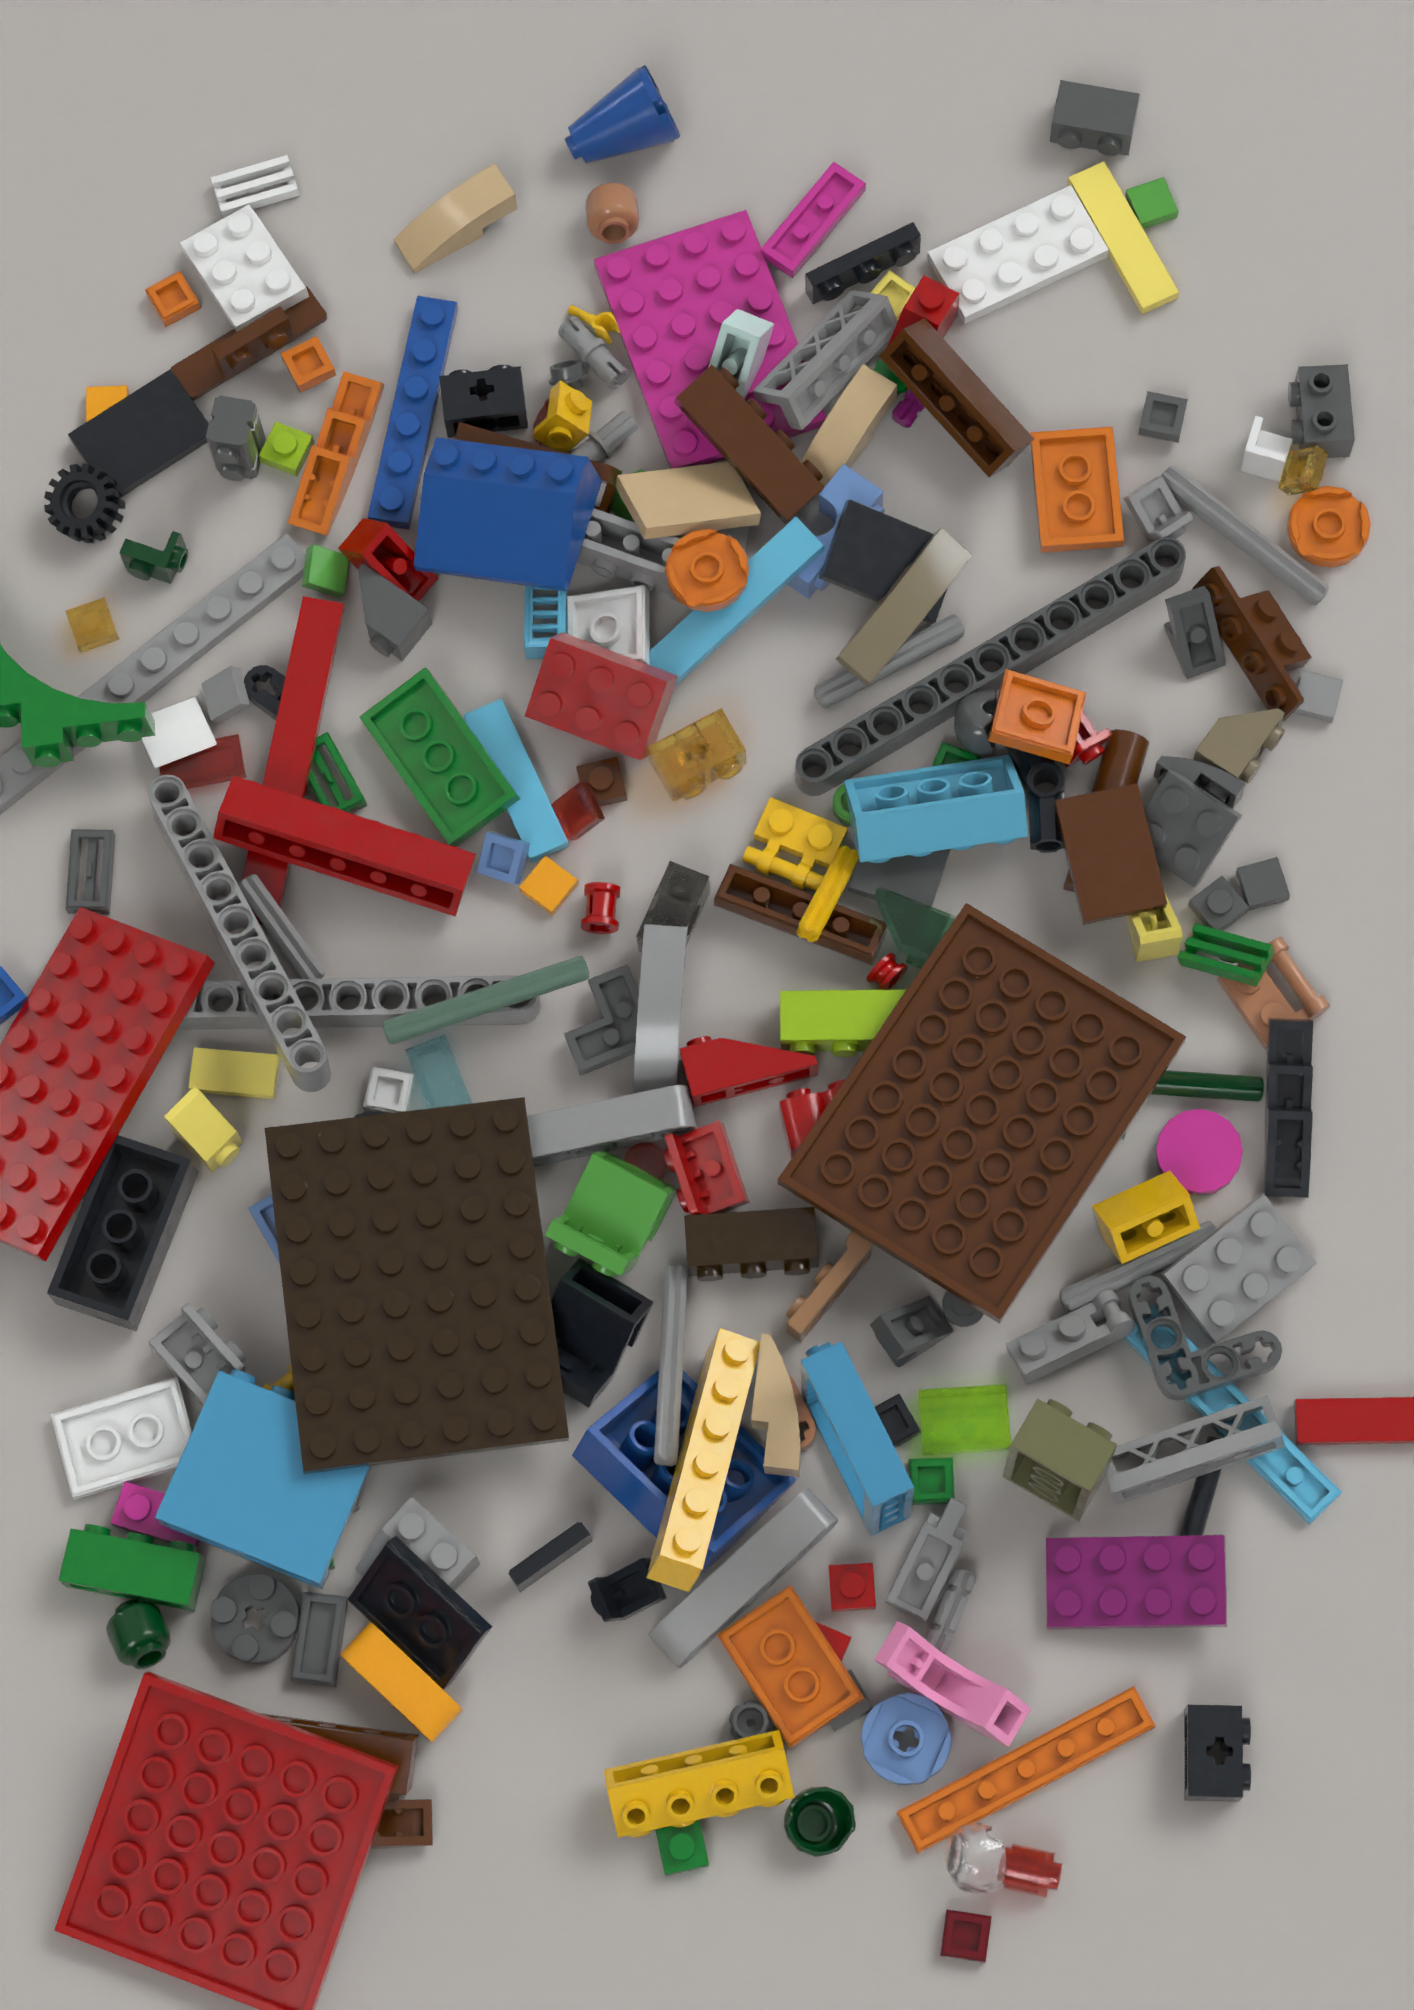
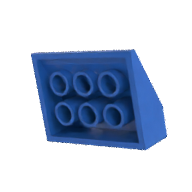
M436 437L423 477L413 567L417 571L568 591L602 479L586 456Z
M659 1370L591 1425L572 1454L656 1538L676 1465L660 1466L654 1462ZM684 1370L682 1373L678 1456L698 1385ZM741 1425L739 1426L707 1555L700 1575L719 1560L797 1480L791 1476L765 1474L763 1467L765 1449Z

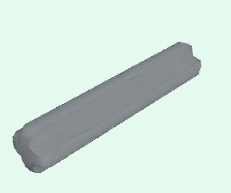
M252 874L243 879L238 885L249 906L301 979H322L325 975V970L259 877Z

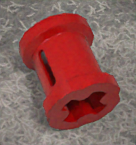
M591 882L584 885V895L587 897L586 917L581 920L582 930L594 934H612L619 930V922L615 920L616 900L620 898L621 888L618 885L607 882Z

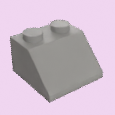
M411 1496L381 1528L355 1569L364 1576L385 1544L395 1536L454 1591L480 1565V1562L466 1545Z

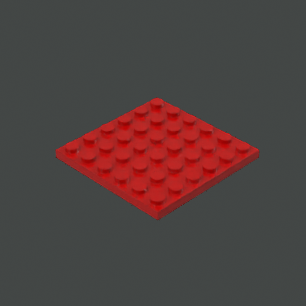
M148 1671L143 1674L54 1931L259 2010H315L399 1765Z

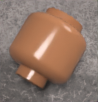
M606 183L599 185L589 193L585 205L587 226L590 233L596 239L608 244H618L627 240L637 231L639 225L638 201L634 191L628 186L620 183Z

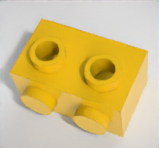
M1170 1170L1092 1205L1103 1241L1121 1264L1200 1229L1190 1194Z

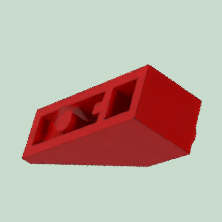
M710 1036L694 1038L686 1043V1047L679 1048L681 1063L694 1108L818 1076V1064L816 1056L726 1038L712 1040Z

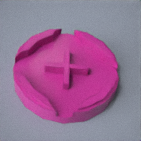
M1195 1109L1183 1111L1166 1123L1158 1136L1155 1152L1158 1170L1161 1174L1170 1170L1190 1195H1193V1193L1208 1195L1214 1194L1230 1184L1240 1168L1243 1150L1240 1136L1230 1121L1216 1112Z

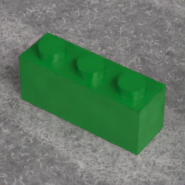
M85 1524L84 1531L70 1529L58 1580L65 1587L195 1612L206 1559L201 1553L196 1552V1545L174 1540L170 1542L169 1547L153 1544V1537L128 1532L127 1539L110 1536L111 1529L92 1524Z

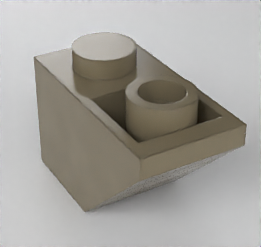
M1276 708L1219 718L1195 750L1193 760L1219 768L1247 784L1250 783L1262 764L1257 759L1265 748L1273 751L1284 735L1285 730L1281 728L1285 713Z

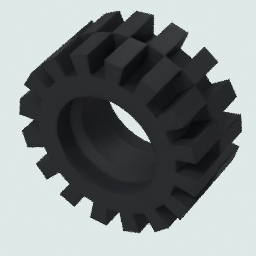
M77 464L69 465L71 472L62 469L58 472L61 480L58 482L52 478L49 482V485L54 487L53 493L45 491L44 498L50 501V504L44 505L45 512L51 515L47 519L51 525L57 527L56 530L80 542L82 540L85 543H93V538L102 541L106 539L105 531L113 534L117 529L112 525L113 521L121 522L124 517L118 513V509H125V501L119 498L124 495L123 490L116 485L118 482L113 477L96 467L94 468L89 464H83L82 467ZM83 489H93L98 498L94 512L89 517L77 518L72 511V503L75 496Z

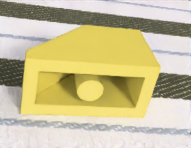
M195 1086L164 1116L176 1139L212 1173L219 1166L225 1167L230 1164L240 1151L239 1146L243 1142L238 1132Z

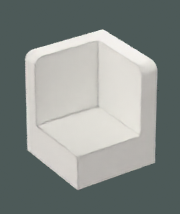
M1255 416L1240 471L1280 482L1292 439L1262 431L1263 417Z

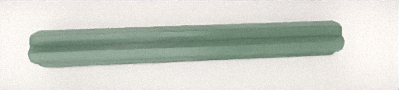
M577 956L385 1020L383 1022V1029L389 1044H396L585 981L589 978V970L583 956Z

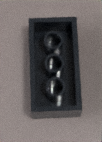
M117 1135L89 1185L48 1288L47 1294L56 1305L137 1331L199 1173L191 1159Z

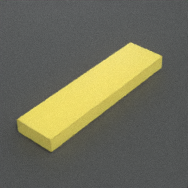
M1105 161L1068 177V185L1073 187L1108 247V256L1141 314L1143 315L1178 299L1179 291Z

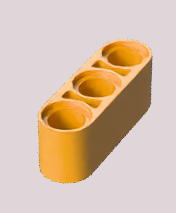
M372 1622L339 1654L432 1743L463 1710Z

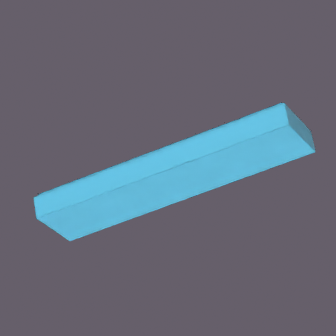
M502 698L464 714L467 724L521 798L506 811L519 839L530 843L527 855L530 863L569 847V842Z

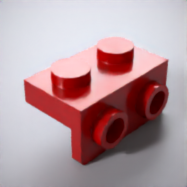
M718 1120L680 1136L673 1132L664 1136L668 1147L663 1150L664 1158L669 1170L677 1174L681 1188L677 1189L676 1193L685 1213H690V1215L725 1213L750 1203L722 1122Z

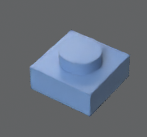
M486 832L476 873L507 883L520 884L530 843L499 833Z

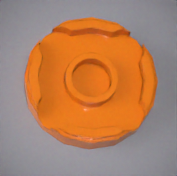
M1323 486L1310 489L1294 503L1289 513L1286 531L1290 545L1299 557L1313 565L1331 568L1346 565L1359 556L1367 544L1371 522L1367 508L1361 500L1359 503L1352 496L1351 492L1344 488Z
M703 529L692 531L677 540L666 561L665 572L668 587L677 601L690 609L710 612L724 609L738 600L746 589L749 565L746 552L735 538L718 533V530Z

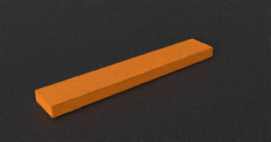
M1133 1686L897 1811L896 1814L917 1854L1154 1729L1156 1725Z

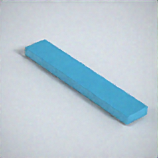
M796 516L748 560V581L746 589L738 600L721 610L710 612L693 610L650 650V665L677 675L676 687L826 549L824 545Z
M1153 1304L1150 1307L1151 1317L1144 1319V1322L1148 1324L1151 1320L1165 1315L1163 1313L1158 1315ZM1134 1322V1330L1123 1339L1150 1365L1139 1331ZM1157 1327L1151 1333V1341L1157 1348L1169 1349L1176 1342L1174 1332L1167 1327ZM1186 1337L1191 1352L1196 1351V1350H1199V1349ZM1178 1352L1169 1359H1158L1160 1365H1163L1169 1360L1172 1374L1167 1382L1168 1384H1176L1180 1390L1185 1389L1184 1384L1190 1377L1188 1373L1180 1374L1178 1372L1175 1361L1176 1358L1183 1357L1182 1353ZM1208 1359L1207 1366L1210 1373L1214 1376L1224 1377L1225 1375ZM1234 1384L1184 1399L1201 1417L1250 1401ZM1260 1410L1247 1414L1238 1430L1244 1431L1268 1423L1266 1416ZM1235 1419L1224 1423L1232 1426ZM1212 1426L1222 1438L1227 1436L1228 1432ZM1281 1432L1286 1447L1246 1460V1462L1310 1525L1342 1492Z

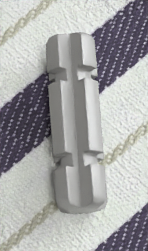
M956 1568L952 1573L948 1583L950 1589L945 1590L932 1622L934 1629H930L926 1640L943 1654L947 1653L952 1640L950 1634L955 1633L968 1601L966 1595L971 1594L976 1581L974 1574L960 1568Z

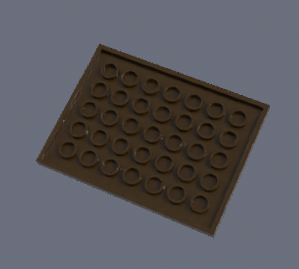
M525 1097L265 1128L303 1473L310 1474L569 1441Z

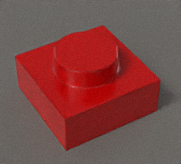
M873 1563L828 1565L831 1612L876 1609Z

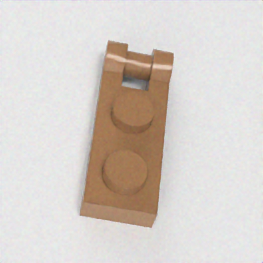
M853 1231L848 1234L846 1238V1252L835 1265L828 1262L815 1277L813 1283L817 1287L806 1299L801 1295L787 1311L786 1316L790 1319L787 1322V1332L800 1343L867 1263L871 1257L872 1243Z

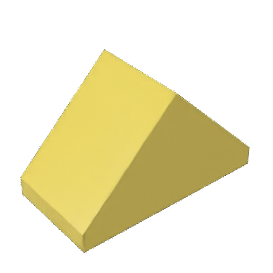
M1167 896L1166 908L1126 916L1136 962L1178 955L1183 938L1182 928Z

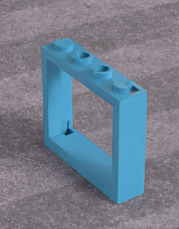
M842 1341L832 1346L830 1342L819 1347L818 1345L813 1346L805 1352L807 1358L801 1360V1395L870 1536H873L911 1517L914 1486Z

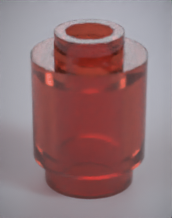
M1012 1844L1011 1848L1000 1846L994 1882L1004 1884V1889L1047 1898L1049 1889L1058 1890L1063 1864L1054 1862L1055 1852L1018 1844Z

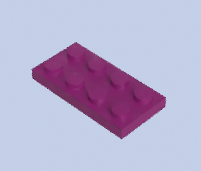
M1225 1535L1046 1538L1047 1628L1228 1627Z

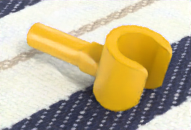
M574 305L569 306L567 313L577 316L580 320L593 327L597 337L602 338L607 344L612 343L608 332L616 331L620 333L619 326L611 312H602L594 315Z

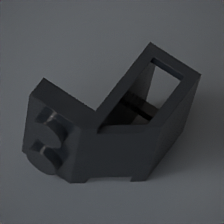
M579 1257L560 1279L551 1303L563 1393L589 1408L614 1377L627 1345L632 1347L638 1339L653 1301L615 1278L600 1273L590 1263Z

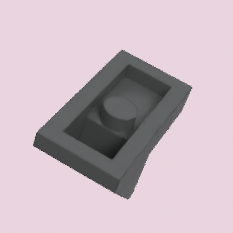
M1202 586L1165 599L1170 622L1165 623L1164 628L1184 676L1188 679L1225 666L1226 663L1211 596L1206 587Z
M930 1295L882 1314L870 1324L877 1340L897 1367L904 1366L954 1331Z

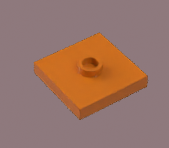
M1006 669L1002 678L988 741L1070 764L1087 692Z

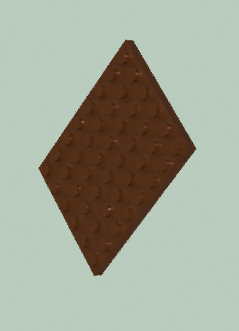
M965 903L779 1176L778 1185L1000 1324L1185 1043L1186 1036Z

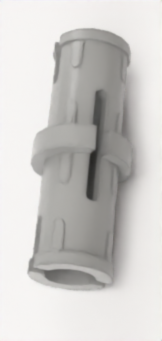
M577 316L569 318L573 326L567 321L563 322L558 330V335L579 355V360H581L584 367H591L611 390L618 388V385L614 382L615 379L620 385L627 380L629 370L623 367L608 351V344L602 338H596Z

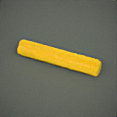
M847 845L838 849L799 922V927L796 931L800 938H806L809 942L818 940L859 860L856 849H850Z

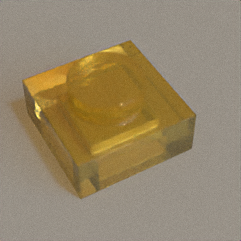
M1319 446L1288 452L1278 489L1289 496L1318 490L1319 483L1323 478V470L1328 453Z
M105 597L65 611L80 653L119 640Z

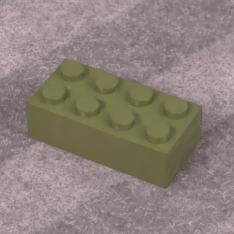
M1037 1399L1010 1445L1003 1478L1080 1522L1106 1477L1117 1444L1111 1441L1112 1434L1101 1426L1092 1422L1085 1426L1071 1418L1073 1412L1063 1404L1049 1399L1047 1403Z

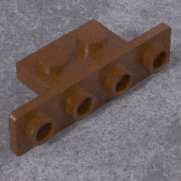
M305 286L309 297L285 311L279 306L238 332L235 329L231 330L173 365L171 371L193 401L325 322L327 314L309 287Z
M1212 567L1193 589L1205 586L1210 592L1220 636L1267 710L1278 708L1285 714L1282 722H1284L1304 702L1303 696L1287 671L1303 667L1312 657L1269 590L1240 598L1221 567Z

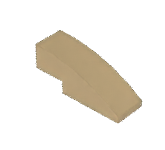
M494 163L470 177L428 207L394 238V243L415 274L484 236V227L517 210L515 193Z
M864 364L850 381L801 460L803 463L808 459L820 471L823 478L819 482L824 487L843 464L851 468L872 440L874 429L897 399V384Z
M761 1333L751 1415L752 1428L768 1430L763 1464L765 1474L800 1478V1426L792 1384L782 1356L771 1335Z

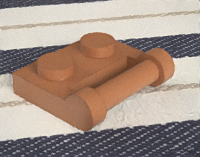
M1278 937L1268 943L1272 945L1274 955L1270 962L1273 961L1301 1000L1304 1005L1302 1009L1297 1012L1292 1009L1266 970L1257 987L1219 976L1217 979L1265 1050L1267 1049L1268 1018L1314 1020L1330 1008L1325 997L1316 994L1287 952L1289 946L1282 937ZM1239 963L1235 965L1248 970H1254V967Z

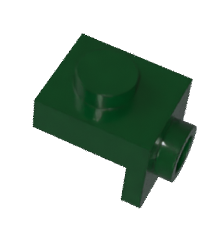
M172 531L164 551L125 538L119 552L127 572L132 576L146 581L152 577L169 584L172 583L176 572L180 573L183 571L188 559V549H186L181 533Z

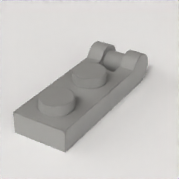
M1113 1290L1102 1291L1094 1297L1091 1303L1006 1343L1008 1353L1026 1384L1125 1338L1134 1330L1135 1324L1128 1312L1121 1311V1301ZM1105 1318L1107 1319L1106 1324L1099 1327L1095 1325V1323Z

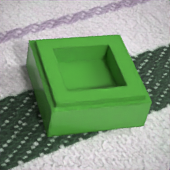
M1164 177L1126 189V200L1143 229L1178 217V209Z
M314 544L306 550L302 587L337 598L345 594L349 560L342 553Z

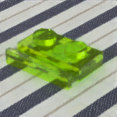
M1006 1384L918 1390L923 1456L1009 1450L1011 1437Z

